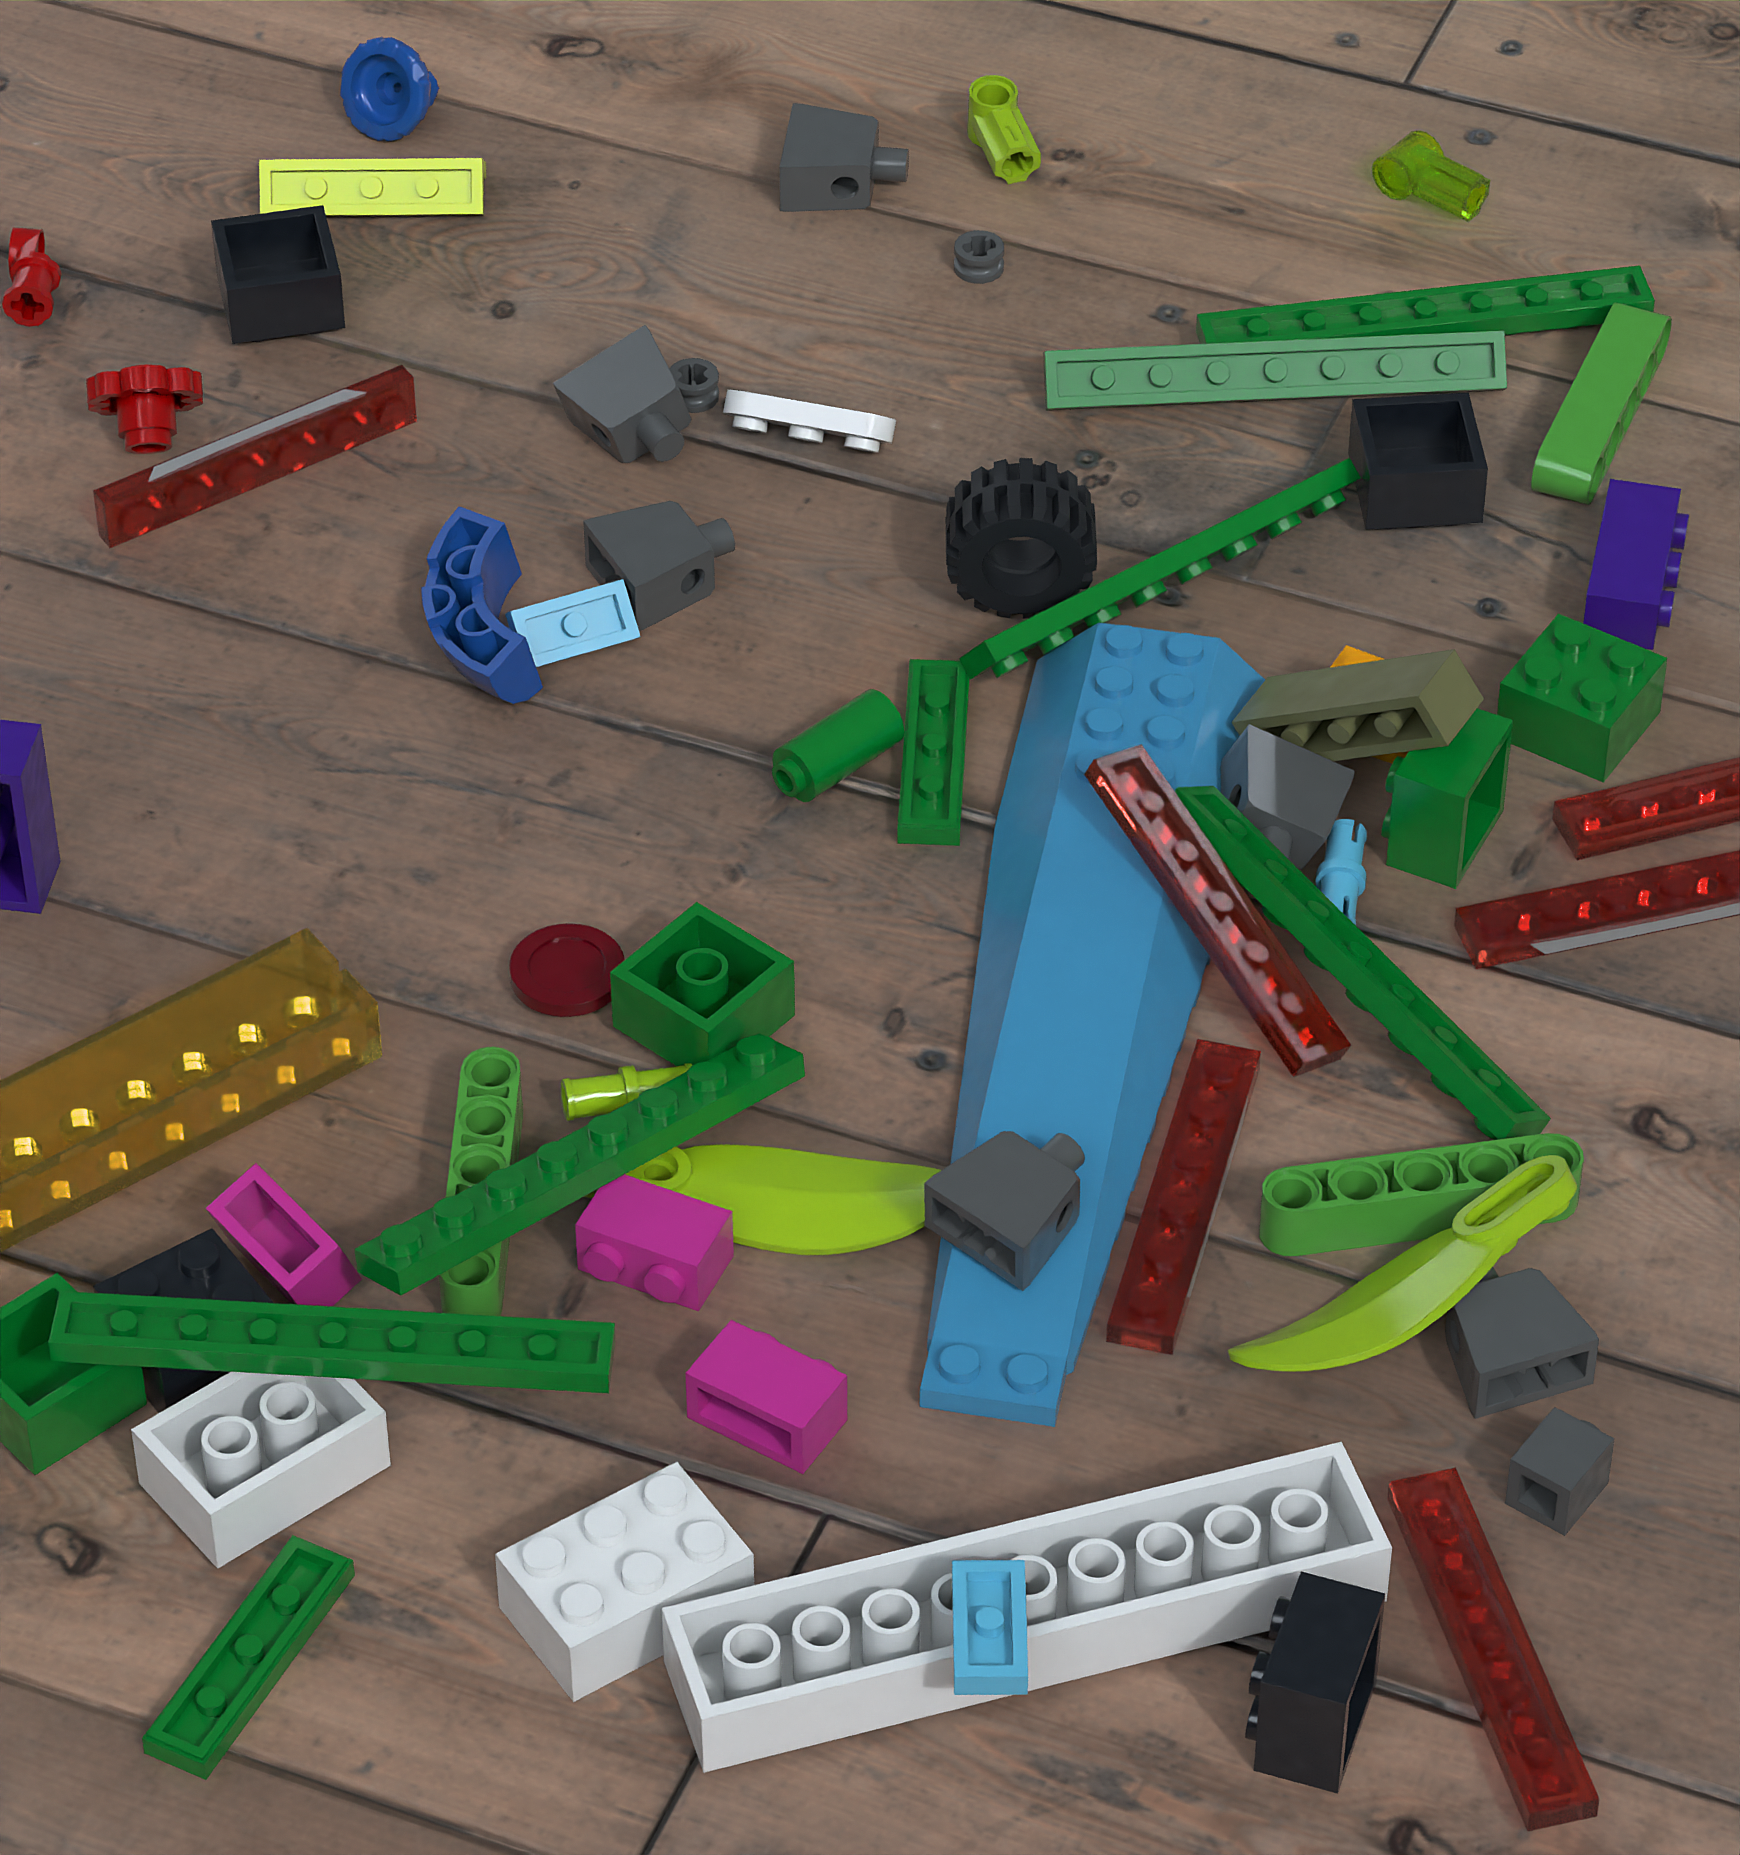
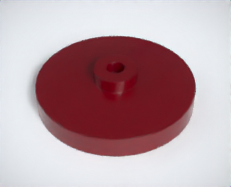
M574 923L547 926L526 936L513 950L509 963L511 987L522 1003L546 1015L573 1017L592 1013L611 1002L610 972L625 960L624 954L618 943L611 936L597 928Z

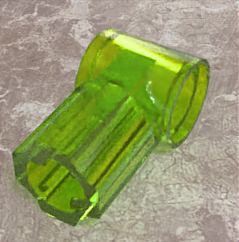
M1420 130L1411 131L1378 157L1372 166V176L1377 187L1389 198L1404 200L1413 194L1467 222L1480 213L1481 206L1489 195L1490 179L1445 157L1440 144L1427 132Z

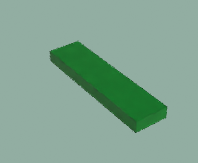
M910 659L897 844L960 846L970 678L961 661Z
M292 1535L142 1737L144 1754L207 1780L354 1578L353 1560Z

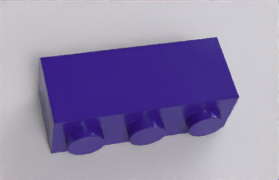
M1610 479L1586 595L1583 624L1649 650L1654 649L1658 626L1670 627L1675 592L1666 591L1665 587L1677 588L1682 553L1673 552L1672 548L1684 550L1689 514L1678 513L1681 489Z

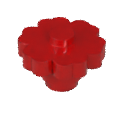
M135 365L122 368L120 371L100 372L86 379L88 410L105 416L117 415L118 436L125 440V450L130 453L153 454L170 450L172 448L171 437L177 434L176 412L189 411L203 404L202 373L192 371V369L186 367L167 369L162 365Z

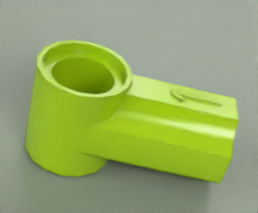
M986 75L977 78L971 83L969 88L968 138L972 143L982 147L995 176L1004 178L1008 184L1026 181L1034 170L1040 168L1041 153L1018 108L1017 86L1012 80L999 75Z

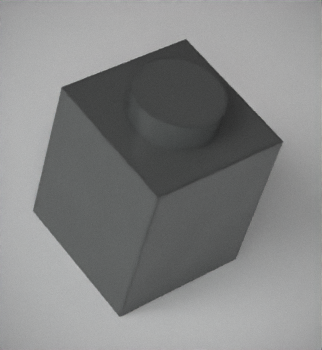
M1554 1407L1510 1459L1505 1504L1565 1536L1608 1484L1615 1438L1601 1432L1592 1423L1579 1420Z

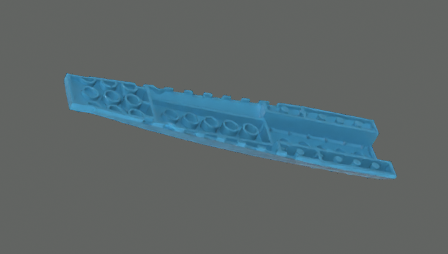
M1098 622L1039 658L1036 662L994 829L951 1164L1002 1131H1013L1039 1149L1057 1133L1066 1134L1078 1143L1085 1156L1084 1164L1075 1171L1080 1179V1213L1075 1225L1024 1291L941 1237L927 1338V1351L929 1353L920 1386V1407L1052 1427L1056 1425L1066 1375L1074 1372L1096 1301L1110 1264V1253L1114 1241L1118 1240L1125 1219L1126 1205L1130 1193L1135 1189L1141 1171V1160L1147 1143L1151 1141L1156 1126V1115L1162 1097L1166 1096L1171 1081L1172 1068L1178 1051H1181L1186 1036L1187 1023L1192 1008L1196 1006L1201 991L1202 978L1206 966L1210 964L1216 946L1217 933L1221 922H1224L1231 901L1230 896L1233 895L1198 845H1194V843L1192 845L1191 841L1183 835L1180 830L1181 823L1164 808L1166 802L1163 800H1169L1177 787L1215 786L1221 792L1220 766L1222 758L1240 737L1232 721L1265 681L1258 672L1220 638Z

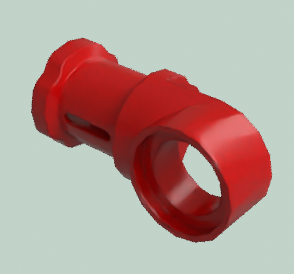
M14 227L10 236L8 256L9 274L13 284L4 292L2 307L4 313L17 324L28 327L39 326L52 316L54 301L51 292L59 287L62 273L59 265L45 254L43 229Z

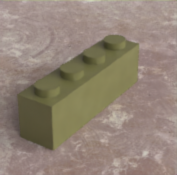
M1455 649L1267 677L1234 718L1232 724L1239 735L1250 724L1331 761L1448 746L1484 698Z

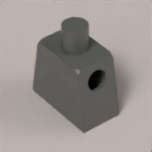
M793 103L780 162V211L866 209L871 206L875 180L907 182L909 149L879 147V122L873 116Z
M646 325L553 382L570 422L619 462L631 463L648 451L656 460L665 462L676 457L683 449L684 438L679 432L688 427L692 419L680 389Z
M673 501L661 502L583 521L586 567L600 585L624 579L639 631L710 596L715 589L714 558L735 550L732 530L724 518L696 526L679 503Z
M1249 724L1222 758L1220 766L1221 793L1299 870H1302L1329 836L1352 783L1355 771Z
M1002 1131L936 1173L924 1183L925 1226L1024 1291L1078 1219L1080 1213V1179L1075 1171L1084 1164V1153L1074 1139L1063 1133H1057L1039 1149L1013 1131Z
M1492 1267L1468 1294L1447 1311L1445 1326L1446 1342L1469 1409L1475 1419L1593 1384L1599 1338L1589 1324L1540 1270L1527 1268L1499 1277L1494 1267Z

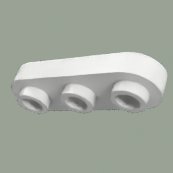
M727 390L723 410L724 414L734 416L732 425L734 428L766 433L768 423L790 427L788 437L822 443L824 433L846 437L844 447L873 453L879 452L880 443L892 444L896 424L895 419L880 415L738 390Z

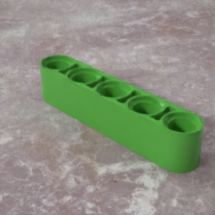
M1620 303L1612 305L1539 449L1532 473L1531 488L1533 491L1587 505L1591 504L1663 359L1671 332V316Z
M480 1048L471 1052L464 1059L461 1066L446 1197L454 1196L481 1182L493 1171L507 1168L518 1162L523 1121L521 1072L517 1057L504 1048ZM510 1237L439 1275L442 1313L501 1316Z
M1545 1133L1284 1167L1274 1170L1266 1176L1262 1184L1259 1238L1267 1249L1282 1256H1302L1427 1239L1443 1230L1451 1228L1453 1219L1463 1207L1516 1168L1532 1159L1548 1155L1564 1158L1577 1183L1576 1193L1571 1198L1567 1209L1558 1216L1543 1220L1539 1224L1558 1222L1574 1214L1578 1206L1584 1163L1583 1150L1570 1137L1561 1134Z

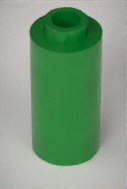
M875 689L866 690L774 751L772 757V776L775 784L786 796L795 797L802 802H810L902 741L904 737V724L901 715L886 695Z

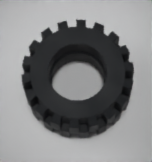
M1019 458V463L1008 464L1007 460L1003 459L995 461L994 468L990 470L982 466L971 472V481L961 480L955 487V497H949L946 506V565L951 584H957V593L964 600L974 598L975 608L983 612L989 609L997 610V616L1010 618L1011 614H1023V619H1027L1036 615V612L1044 611L1080 593V589L1089 588L1093 581V571H1096L1095 506L1094 503H1091V493L1085 485H1078V477L1069 470L1059 473L1057 471V464L1044 461L1042 465L1033 464V458ZM1015 537L1033 538L1029 540H1010V538Z

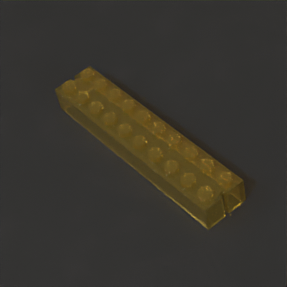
M305 928L0 1080V1252L382 1057L378 1002L346 968L339 971V961L308 928Z

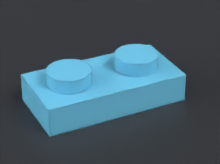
M624 579L513 610L505 614L509 628L526 637L536 668L641 637Z
M952 1560L954 1695H1028L1025 1560Z

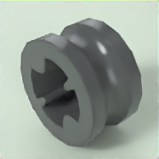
M974 230L960 235L955 241L954 254L956 257L954 259V271L959 278L970 283L984 284L992 282L1002 275L1004 271V259L1002 258L1004 256V242L999 236L988 231Z
M688 358L674 363L669 368L680 389L689 413L704 412L716 405L719 400V372L714 364L700 358Z

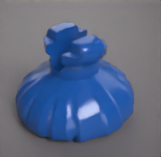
M378 37L369 39L366 43H360L350 57L347 58L341 72L340 96L343 98V106L347 117L350 118L352 125L357 130L376 141H395L410 135L426 116L428 108L434 103L439 91L437 80L431 71H428L419 53L409 45L393 37Z

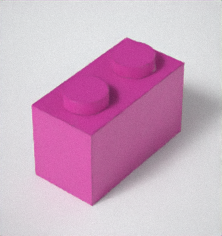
M257 1163L250 1167L206 1207V1210L230 1242L291 1304L334 1306L362 1280L339 1245Z
M625 1174L600 1187L575 1224L578 1270L590 1273L599 1280L613 1281L650 1294L662 1302L676 1303L696 1311L701 1309L734 1256L732 1211Z
M733 1320L728 1322L685 1373L687 1418L801 1474H804L848 1420L846 1374L837 1371L824 1360L812 1359L779 1343L774 1337L765 1332L754 1331Z

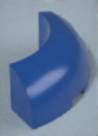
M459 506L445 522L427 556L429 572L426 585L421 587L422 605L426 620L439 647L455 669L469 682L481 690L512 704L529 700L543 686L527 639L499 621V615L505 598L514 583L522 575L504 522Z

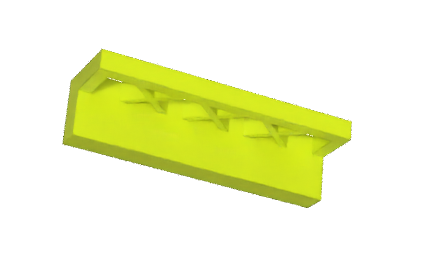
M483 158L259 160L260 214L323 205L326 216L484 215L486 162Z

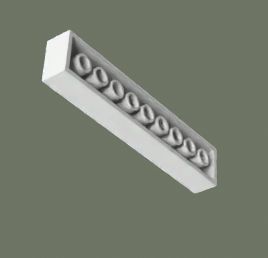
M1338 1442L663 1607L661 1609L664 1663L703 1773L1011 1696L954 1695L952 1560H1025L1028 1691L1269 1631L1278 1598L1282 1596L1291 1599L1301 1571L1385 1593L1386 1602L1392 1546L1343 1443Z

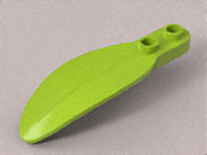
M717 1144L693 1146L686 1149H680L676 1146L625 1175L732 1211L733 1243L787 1254L831 1255L855 1252L883 1245L906 1237L925 1226L924 1183L941 1170L912 1164L872 1161L776 1147ZM598 1189L584 1197L593 1198Z
M1548 1155L1522 1164L1463 1207L1453 1219L1451 1228L1443 1230L1414 1245L1306 1317L1268 1335L1228 1349L1229 1359L1243 1366L1262 1370L1287 1372L1313 1371L1366 1360L1404 1343L1456 1305L1488 1273L1502 1255L1508 1253L1516 1246L1520 1237L1543 1220L1554 1218L1567 1209L1571 1198L1576 1193L1577 1183L1565 1159L1556 1155Z

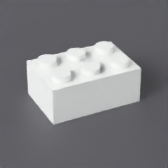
M229 1372L131 1429L139 1484L217 1568H220L391 1466L386 1411L354 1379Z
M678 1462L495 1554L499 1608L573 1702L663 1656L661 1608L754 1585V1554Z

